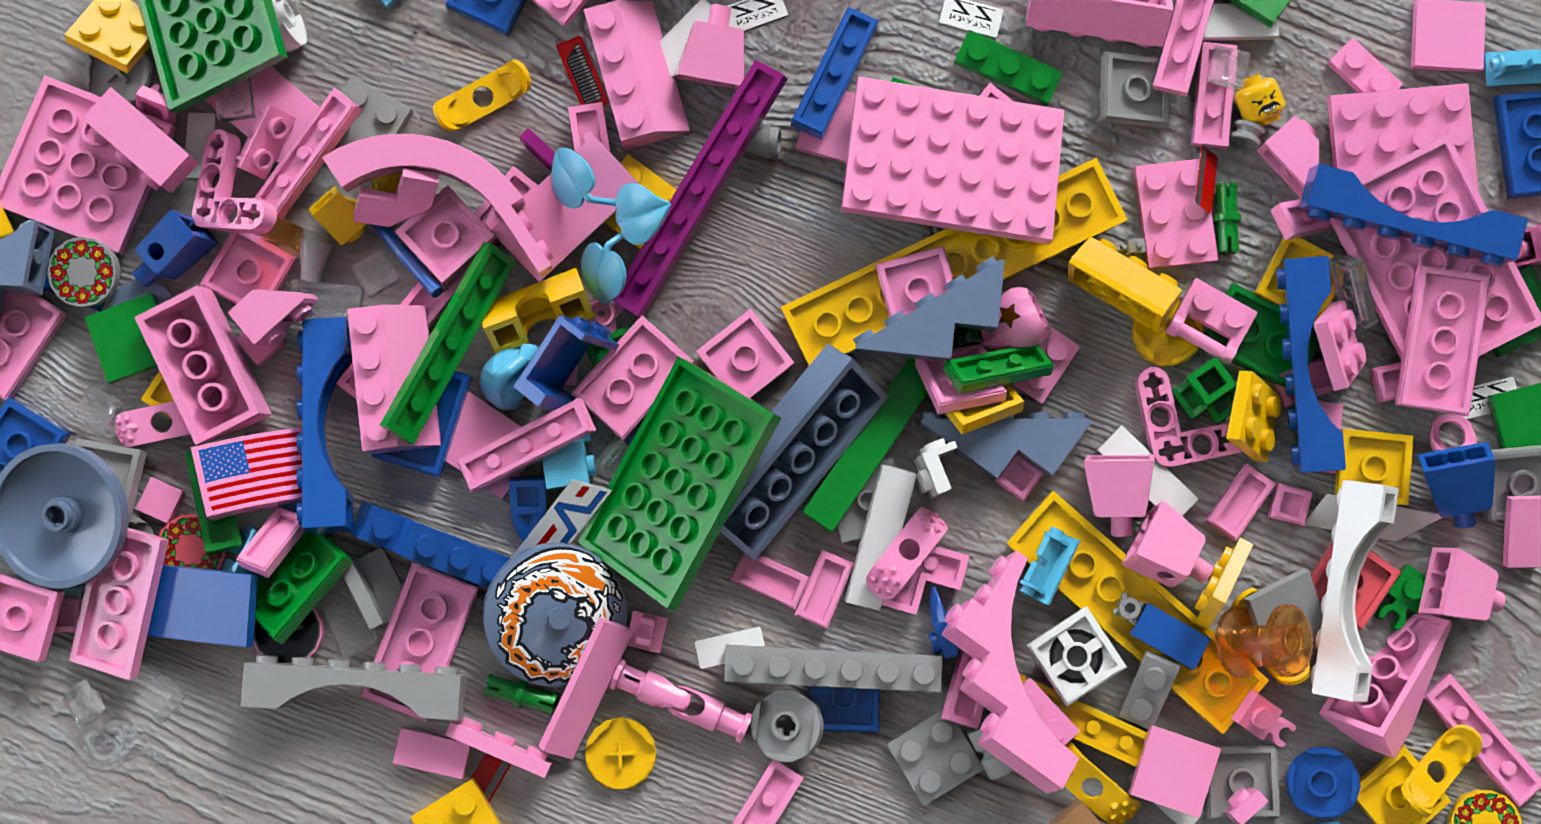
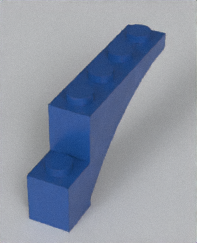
M363 500L353 522V532H349V534L358 539L391 550L402 557L487 588L499 569L511 558Z

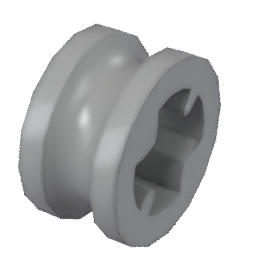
M1236 120L1234 124L1236 132L1231 133L1230 140L1246 148H1259L1261 145L1259 137L1265 134V128L1252 121Z

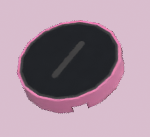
M315 606L283 645L275 641L255 620L253 643L260 655L278 656V662L291 663L292 657L312 658L325 636L324 620L319 609Z

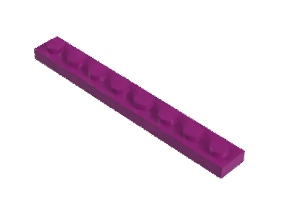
M758 60L754 61L671 198V206L664 222L656 234L642 246L626 273L627 277L623 291L612 301L638 317L645 316L788 79L784 74Z

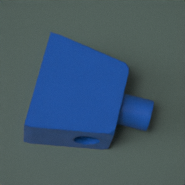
M170 210L136 247L135 251L143 259V262L132 274L146 287H149L159 276L176 280L215 248L219 242L207 229L196 226L192 216Z
M1488 442L1418 454V460L1440 517L1447 518L1453 516L1456 527L1470 528L1477 522L1475 512L1486 511L1492 508L1496 462Z

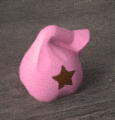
M1011 288L1001 295L998 328L995 332L981 330L984 342L980 344L993 349H1007L1012 347H1033L1040 345L1047 339L1051 332L1050 325L1036 297L1028 288Z

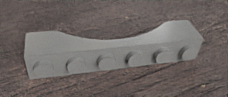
M726 645L724 682L941 693L942 656Z
M256 655V661L245 662L243 665L240 707L278 709L316 688L329 685L352 684L370 687L389 694L410 707L420 718L458 721L464 717L467 674H457V667L436 666L435 672H421V665L400 664L399 670L385 669L386 663L364 662L363 668L349 667V660L329 659L327 665H314V658L292 657L291 663L278 662V656Z

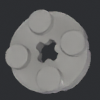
M783 689L771 693L758 703L752 714V736L763 749L762 752L775 761L793 762L811 755L819 745L823 735L824 722L820 705L799 690ZM787 715L792 717V722L796 725L795 730L790 731L789 736L784 735V728L779 727V722L786 720Z

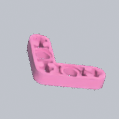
M222 129L214 130L206 141L192 210V218L195 220L194 224L215 232L268 233L272 230L277 220V211L273 204L256 198L231 197L237 169L236 165L238 163L236 157L240 154L241 142L237 135ZM220 173L218 184L213 188L215 176ZM237 207L236 219L231 223L232 212ZM252 214L260 215L259 218L252 219Z
M1149 367L1137 375L1135 390L1149 452L1155 454V460L1160 465L1170 468L1242 453L1231 442L1221 444L1220 447L1223 452L1218 451V438L1227 436L1229 423L1181 432L1170 381L1164 370L1158 367ZM1148 374H1152L1153 379L1160 380V385L1155 388L1156 396L1159 398L1164 395L1165 401H1157L1148 406L1146 399L1150 400L1154 397L1152 389L1150 387L1145 388L1143 382L1149 379ZM1154 408H1162L1168 413L1169 421L1165 427H1157L1151 422L1150 414ZM1214 431H1218V432H1219V433H1218V438H1217L1216 434L1214 433ZM1197 435L1206 436L1210 441V450L1205 455L1196 453L1192 447L1193 439ZM1180 438L1185 439V451L1171 455V461H1168L1166 456L1159 455V450L1164 448V442H1167L1168 447L1172 448L1183 445ZM1185 452L1189 459H1184Z

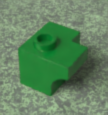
M1214 357L1186 376V379L1172 390V394L1191 421L1207 412L1214 423L1218 425L1231 416L1237 384L1219 359Z

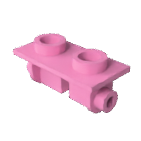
M266 104L264 109L260 108V114L251 130L254 132L252 139L247 138L240 155L236 157L239 160L236 165L237 167L263 180H266L296 119L271 104Z

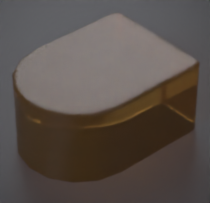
M277 217L272 230L265 234H258V237L267 242L299 252L298 238L302 239L304 229Z

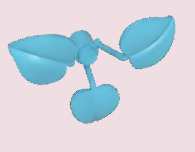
M558 148L554 155L551 174L552 187L557 199L564 206L571 209L581 207L584 199L589 203L616 206L615 218L622 232L607 241L604 248L598 243H590L585 248L581 259V270L586 286L598 301L608 305L623 291L627 277L623 260L616 252L611 251V248L624 238L634 245L648 242L664 222L671 203L656 196L638 183L623 185L616 199L594 197L589 193L595 186V177L590 165L573 150Z

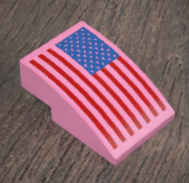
M302 427L252 434L191 447L206 517L213 521L244 512L255 513L302 501V489H299L297 485V470L302 468V455L298 453L297 435L302 433Z

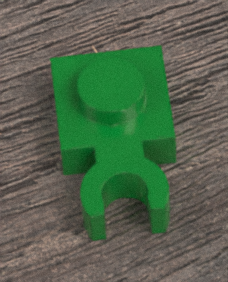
M1409 564L1402 566L1400 575L1386 594L1392 599L1390 603L1380 606L1375 613L1377 619H1383L1389 611L1393 612L1395 621L1390 626L1392 630H1399L1405 625L1407 610L1412 614H1418L1426 577Z

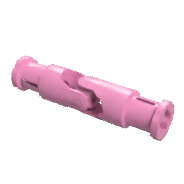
M623 659L620 660L609 685V689L615 690L618 688L635 695L638 701L652 707H668V711L672 715L711 732L718 730L733 736L736 742L740 744L752 718V714L749 712L746 714L737 712L726 707L725 702L687 686H677L676 688L664 676L652 671L645 673L628 666L627 661ZM691 695L699 698L704 706L702 713L697 716L684 714V711L689 707Z

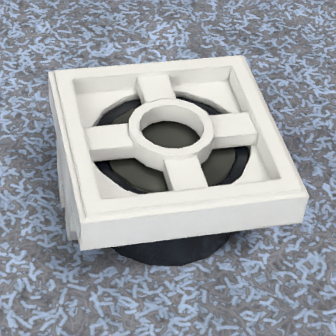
M1087 606L1026 645L1035 659L1037 668L1045 675V680L1056 691L1065 706H1069L1127 668Z

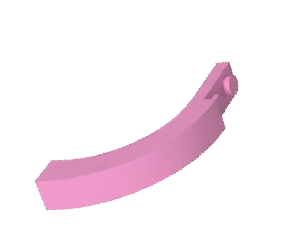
M387 134L354 141L322 157L341 187L347 193L377 177L402 172L403 168L435 173L461 182L481 195L496 210L541 277L553 270L549 263V260L554 258L551 251L543 240L535 242L529 233L534 226L523 210L517 214L514 211L525 204L521 194L496 167L467 148L431 136Z

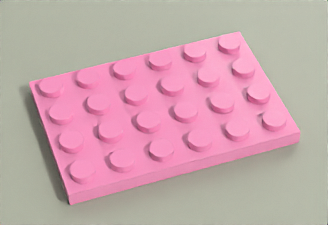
M858 76L841 212L1050 244L1053 240L1064 110Z
M1449 134L1359 179L1363 186L1380 202L1399 213L1415 219L1433 222H1454L1469 219L1488 211ZM1330 217L1329 221L1401 361L1417 265L1491 276L1479 356L1541 325V313L1514 261L1503 263L1502 267L1489 266L1480 262L1482 257L1471 254L1468 255V258L1455 257L1447 254V248L1437 245H1434L1433 249L1417 247L1411 244L1412 239L1402 236H1399L1398 240L1383 238L1377 235L1378 230L1368 227H1365L1363 231L1349 229L1342 226V220Z

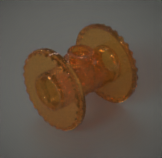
M1281 604L1271 612L1266 625L1252 626L1246 607L1234 606L1220 616L1218 627H1216L1215 646L1217 647L1216 653L1219 655L1218 659L1221 660V665L1225 668V671L1235 677H1248L1261 666H1273L1280 675L1295 677L1304 672L1305 668L1308 667V662L1311 661L1312 648L1314 646L1312 643V629H1310V622L1307 621V616L1295 605Z

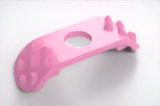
M175 401L119 413L116 416L115 434L118 436L122 447L129 448L190 435ZM159 412L168 413L172 419L171 428L164 433L156 431L152 424L153 417Z
M920 507L866 576V584L874 595L886 600L892 599L907 583L948 529L938 513ZM905 540L914 541L919 547L918 557L913 560L903 558L899 552L900 543Z

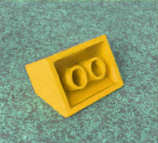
M1090 236L1070 259L1067 280L1158 333L1180 299L1182 289L1178 287V282L1166 274L1161 273L1158 276L1147 269L1148 265L1135 256H1130L1129 258L1117 252L1118 248L1108 240L1100 238L1097 241Z

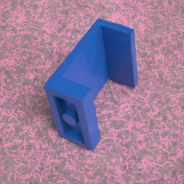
M559 315L514 385V388L538 407L556 410L576 399L564 390L563 386L590 344L614 351L617 350L619 344L609 337L612 332L596 321H593L591 324L577 315L574 319Z

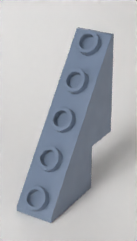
M36 220L22 223L16 231L0 239V316L5 293L43 295L54 231Z
M994 256L975 267L978 271L975 275L968 279L961 275L947 283L945 287L948 291L935 298L934 294L930 293L915 302L914 305L917 309L909 314L904 315L900 311L884 321L886 327L874 334L869 329L853 339L856 345L855 352L942 362L951 360L954 327L993 332L998 328L1005 260L1000 259L996 261Z
M1048 412L1028 413V419H1014V415L962 435L949 419H944V413H923V419L918 425L936 439L944 438L946 444L955 441L958 447L954 450L955 453L990 479L995 480L1016 453L1044 472L1046 477L1054 475L1092 423V420L1085 418L1084 412L1063 413V418H1049Z

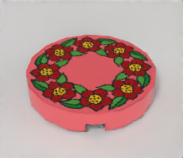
M197 514L181 515L169 521L158 536L169 540L163 563L166 565L221 570L229 555V551L206 556Z

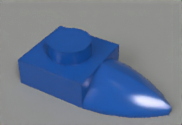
M545 476L510 477L509 479L512 522L523 542L547 512Z
M935 586L931 587L929 606L933 632L928 634V638L934 654L940 653L942 659H948L959 655L956 645L941 635L948 623L944 621L946 614Z

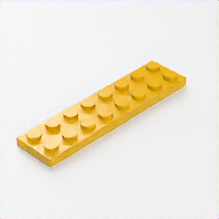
M1051 491L1005 544L1014 552L1017 550L1028 558L1026 563L1031 565L1032 561H1037L1039 556L1036 555V552L1044 538L1043 534L1045 531L1049 532L1051 526L1063 531L1067 536L1080 540L1057 590L1079 610L1087 606L1102 630L1140 663L1146 650L1173 662H1178L1129 634L1134 623L1130 624L1128 619H1124L1119 615L1115 616L1113 613V609L1117 608L1123 593H1128L1129 598H1134L1138 602L1143 601L1144 605L1149 603L1209 637L1211 640L1196 668L1190 670L1180 664L1179 671L1170 690L1220 734H1224L1234 722L1231 718L1249 691L1253 690L1259 693L1269 679L1212 629L1208 628L1206 630L1195 624L1197 616L1157 581L1121 565L1126 554L1056 492Z

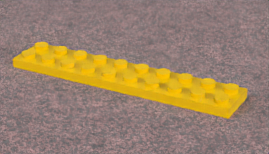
M1094 158L1058 176L1053 240L1050 244L946 228L781 306V310L809 366L827 343L844 354L855 351L854 338L869 329L875 334L886 327L884 321L889 318L877 275L876 264L944 247L953 279L964 275L966 279L978 273L975 268L976 266L994 256L996 261L1000 259L1005 260L1003 280L1087 241L1090 236L1093 238L1125 223L1128 219L1098 159Z

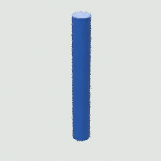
M372 224L374 231L433 298L440 296L444 290L443 287L390 227Z

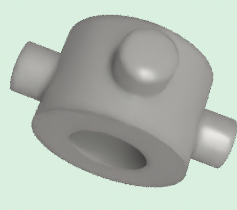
M1135 238L1126 240L1124 245H1120V251H1125V256L1147 253L1145 239Z
M1128 593L1121 594L1122 599L1118 602L1117 608L1113 609V613L1115 616L1119 615L1124 619H1128L1130 624L1136 623V617L1139 615L1141 608H1144L1143 601L1138 602L1134 598H1129Z

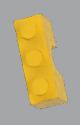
M402 172L391 173L372 179L371 189L396 193ZM335 186L308 209L312 216L341 246L346 242L353 243L365 231L363 227L367 223L354 221L357 199L345 197Z
M574 268L496 298L482 325L496 354L501 350L516 348L522 344L529 343L527 333L533 325L546 319L557 320L559 315L574 319L577 315L585 320L594 318L595 315L579 273Z

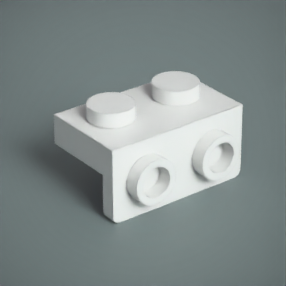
M944 438L929 443L920 449L921 455L914 460L918 473H916V484L921 494L927 493L929 499L952 489L939 458L958 448L955 441L946 444Z

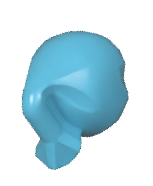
M522 344L520 347L501 350L485 363L481 370L479 383L482 394L491 404L498 409L510 411L520 408L529 401L526 396L514 388V385L539 347L532 344Z

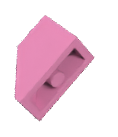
M1295 115L1256 151L1301 199L1309 168L1319 164V140L1315 137V131L1312 126L1304 120H1299Z

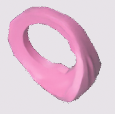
M1443 414L1438 416L1431 425L1429 442L1433 451L1445 449V446L1440 442L1438 432L1440 426L1446 422L1455 423L1461 428L1464 435L1461 446L1477 444V438L1470 422L1461 415Z

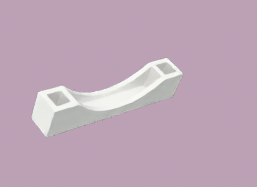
M1343 480L1342 488L1338 491V518L1331 534L1332 542L1334 543L1332 558L1328 561L1326 567L1328 586L1321 602L1323 620L1321 629L1316 636L1317 660L1311 671L1313 694L1351 702H1368L1373 666L1364 651L1357 629L1355 614L1356 589L1361 569L1369 552L1379 538L1394 524L1399 488Z

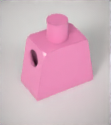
M711 4L708 22L695 21L693 23L675 73L676 79L734 90L739 88L744 79V30L729 27L731 7Z
M1155 454L1086 456L1084 468L1095 517H1110L1112 536H1131L1132 517L1146 516Z
M1163 500L1146 513L1121 564L1168 587H1175L1187 579L1188 576L1203 584L1209 578L1214 568L1213 565L1199 557L1206 541L1204 535Z
M1433 547L1418 613L1487 621L1490 618L1491 611L1499 612L1505 605V595L1496 590L1499 577L1497 571L1462 549Z

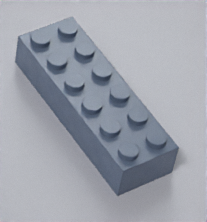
M827 343L772 410L773 413L781 417V420L719 532L754 561L889 397L851 357Z

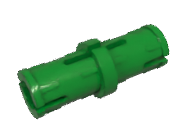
M1226 182L1215 185L1217 214L1213 216V223L1217 224V254L1225 255V252H1228V255L1240 253L1238 223L1241 222V214L1238 213L1237 204L1238 183L1230 182L1229 186L1226 185Z
M493 674L488 675L485 683L487 687L483 690V696L512 703L513 708L521 709V707H526L550 716L553 714L554 703L557 702L558 698L557 693L530 687L526 681L521 680L520 683L493 676Z

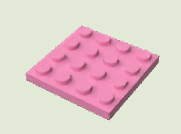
M44 75L1 174L0 206L7 211L36 220L43 225L69 235L100 240L111 251L123 255L151 187L140 178L144 172L134 164L130 169L114 156V153L118 150L110 142L103 146L88 133L92 127L82 117L101 97ZM144 114L171 139L173 138L177 129L173 124Z
M1468 83L1330 95L1326 98L1334 168L1353 172L1360 179L1449 134L1478 190Z

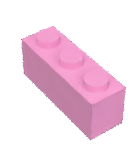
M112 87L82 117L92 127L88 133L103 146L110 142L118 150L114 153V156L130 169L134 164L144 172L140 178L155 191L162 187L172 194L199 164L196 159Z

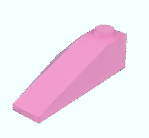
M1413 614L1401 629L1396 630L1387 638L1388 644L1373 657L1368 655L1373 666L1368 702H1351L1328 697L1319 712L1320 716L1362 747L1395 759L1412 730L1450 632L1451 621L1434 615Z

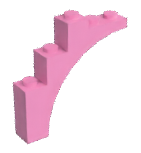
M1016 550L1005 558L1000 556L993 563L989 570V573L992 575L987 585L983 584L978 589L973 598L961 605L956 603L949 610L944 619L948 624L941 635L973 658L962 672V676L965 679L959 689L992 712L986 717L980 727L983 734L977 744L1040 790L1049 794L1064 788L1079 758L1057 740L1038 716L1024 690L1015 663L1011 638L1012 605L1017 582L1028 558Z

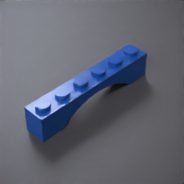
M1317 164L1309 168L1299 206L1300 210L1308 211V217L1315 220L1329 221L1330 217L1342 220V226L1360 231H1363L1365 227L1378 230L1377 235L1383 238L1398 240L1399 236L1412 239V245L1427 249H1433L1434 245L1447 248L1446 253L1449 255L1468 258V255L1471 254L1482 257L1481 263L1494 267H1502L1503 263L1517 261L1528 222L1527 218L1497 210H1490L1469 219L1454 222H1433L1415 219L1399 213L1380 202L1363 186L1353 172L1323 164Z
M1329 256L1284 259L1282 269H1276L1277 289L1284 290L1285 304H1279L1280 325H1287L1288 339H1282L1283 360H1290L1291 374H1285L1286 396L1292 395L1293 409L1287 410L1289 431H1295L1296 445H1290L1292 466H1298L1299 473L1346 470L1343 433L1330 421L1320 406L1311 385L1308 369V343L1312 325L1321 305L1331 292Z
M346 317L303 319V330L298 331L297 334L298 349L300 352H303L302 364L297 367L298 383L302 386V399L297 401L298 418L302 420V433L297 435L298 453L302 455V468L297 470V485L299 489H302V503L297 505L298 524L302 525V528L309 534L353 532V496L343 486L332 467L325 436L326 413L332 391L342 373L352 362L349 322Z

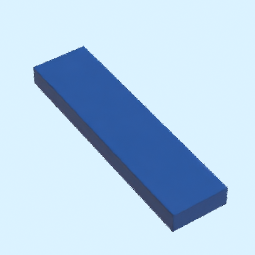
M850 7L847 8L791 120L790 126L818 139H823L878 27L879 20Z

